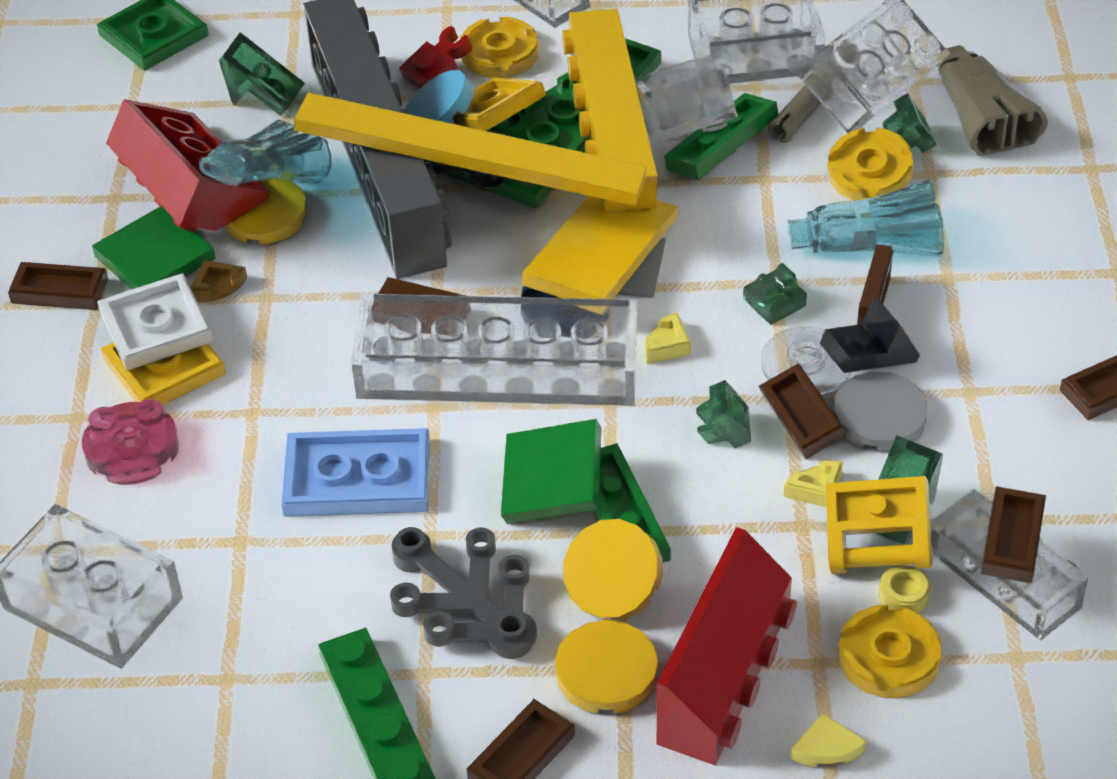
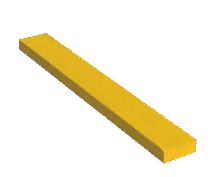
M309 92L294 117V131L636 206L646 177L647 166Z

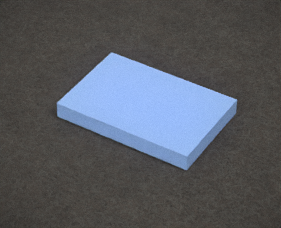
M429 428L287 433L282 493L283 516L428 512Z

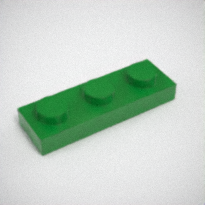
M743 93L665 154L666 169L699 180L754 135L761 132L779 114L777 102Z
M618 443L602 447L598 510H593L597 520L621 519L639 526L655 540L663 563L671 561V548Z

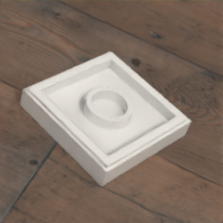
M183 273L97 301L101 316L126 371L214 342L212 331Z

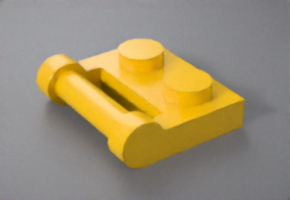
M926 476L826 483L828 561L831 574L847 573L848 568L908 564H915L916 569L933 567L929 487ZM913 531V544L861 548L846 547V535Z

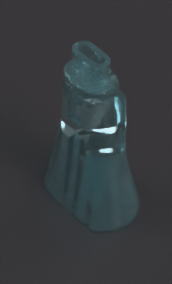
M279 119L248 138L226 141L219 144L208 154V157L201 159L199 167L203 174L227 185L246 184L262 180L317 184L324 177L328 176L332 162L326 139L307 133L299 134L298 131H294V125Z
M931 179L873 198L821 205L815 210L806 212V218L787 221L791 248L810 247L812 253H818V245L823 252L875 251L876 244L892 246L894 252L940 257L944 252L943 219L939 205L936 203Z

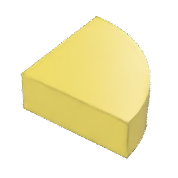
M678 312L661 318L658 321V326L646 337L645 360L647 364L691 355V343Z
M824 460L819 462V466L811 467L801 472L800 470L795 471L784 485L783 497L827 507L826 483L840 482L844 462Z
M822 713L791 748V759L809 767H817V763L831 764L841 761L842 764L850 763L865 752L866 740Z

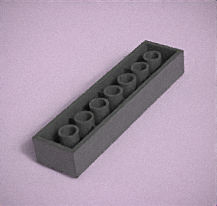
M314 0L303 3L312 68L323 96L410 114L407 107L400 108L402 101L396 81L389 82L391 76L386 57H378L380 55L378 40L374 31L368 32L369 23L364 7L357 8L354 0ZM342 141L396 279L447 267L446 249L452 247L449 228L446 222H443V217L449 215V208L444 191H436L435 189L437 181L432 163L430 161L424 163V159Z

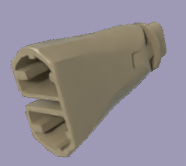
M962 45L944 48L936 53L935 60L939 64V75L957 110L969 146L978 156L1035 144L1038 138L1045 132L1048 121L1041 107L1015 90L982 55L979 56L975 52L967 51Z

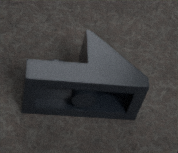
M877 297L873 298L862 324L825 329L819 343L843 373L917 362L920 356L902 326Z

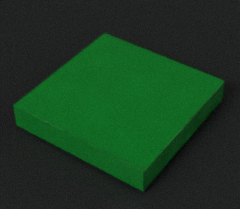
M140 0L96 24L99 36L144 71L209 36L207 24L175 0Z
M161 206L92 245L94 256L131 290L182 273L186 277L198 270L204 260L213 261L216 259L214 248L196 232L186 231L175 225L173 222L174 218Z
M597 419L506 434L501 517L507 524L598 510L602 427Z

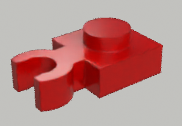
M453 26L445 28L441 32L439 42L435 46L426 41L399 67L403 78L421 89L428 81L439 74L450 70H457L458 67L454 59L466 56L473 47L469 37L464 35L459 41L455 42L458 39L455 28Z

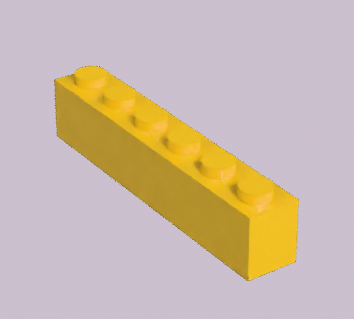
M618 8L569 12V29L562 30V45L564 55L571 54L567 58L570 82L577 81V84H573L575 108L583 109L582 112H579L581 137H589V140H585V153L647 166L645 181L636 206L602 199L604 213L656 208L657 172Z

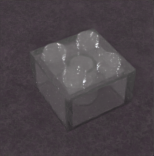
M710 55L634 77L646 130L656 142L662 141L663 144L677 143L686 139L688 132L703 128L704 132L716 131L728 125L727 120L738 117L726 70Z

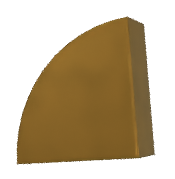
M204 260L190 287L197 302L219 300L237 291L247 279L246 267Z

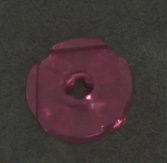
M147 399L142 402H126L112 407H99L92 411L88 417L89 425L84 430L82 436V449L87 466L95 475L96 471L106 475L108 482L119 485H132L151 480L162 473L161 465L166 463L170 457L173 462L177 456L179 439L174 420L164 411L162 403L157 400ZM133 438L137 439L134 443L135 446L125 447L124 441Z

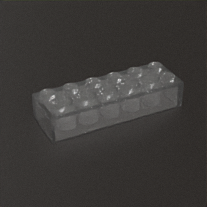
M362 294L351 357L356 399L635 406L638 300Z

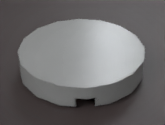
M871 371L855 375L841 384L834 396L833 413L845 430L847 436L844 438L851 444L864 448V444L877 446L876 451L890 452L906 448L919 439L927 421V400L921 389L909 379L891 372Z

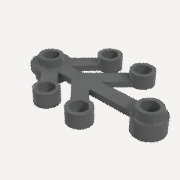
M407 527L398 532L391 545L393 561L396 567L410 573L423 570L448 593H420L416 585L407 582L400 583L390 592L392 610L396 615L411 617L417 613H431L424 619L423 627L426 641L433 646L441 647L449 643H488L499 656L508 659L520 658L529 652L537 638V627L533 618L523 612L524 586L527 585L530 579L529 564L524 557L510 555L502 559L499 564L500 582L505 586L503 609L501 610L488 599L490 559L496 552L495 535L490 529L478 527L472 529L466 535V551L470 557L469 582L432 551L430 538L422 530L416 527ZM478 542L487 543V545L482 547L475 546L474 544ZM511 570L521 571V573L516 575H511L507 572ZM405 597L413 599L410 602L406 603L399 601L400 599ZM448 613L474 614L482 622L454 623L452 616ZM437 626L446 627V629L441 632H435L432 630ZM508 630H517L515 632H506Z

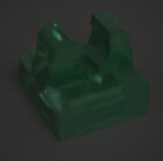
M907 93L893 101L897 111L882 123L883 128L901 135L910 145V148L917 146L922 153L936 146L937 143L926 117L910 95Z
M784 263L777 265L776 270L766 275L764 273L760 274L755 281L743 287V300L770 325L806 306L807 293L798 286L795 273Z
M726 380L709 386L710 399L696 408V414L705 423V425L697 427V432L708 444L729 441L734 448L751 442L749 406Z

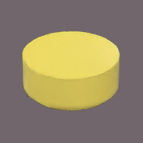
M908 565L892 567L881 577L879 587L880 602L882 605H888V610L895 609L901 611V608L904 607L920 613L929 602L930 580L924 572L916 569V567Z

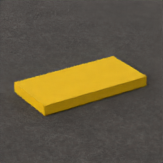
M588 196L522 272V285L603 312L676 221L678 206L656 200V208L604 213L602 199Z

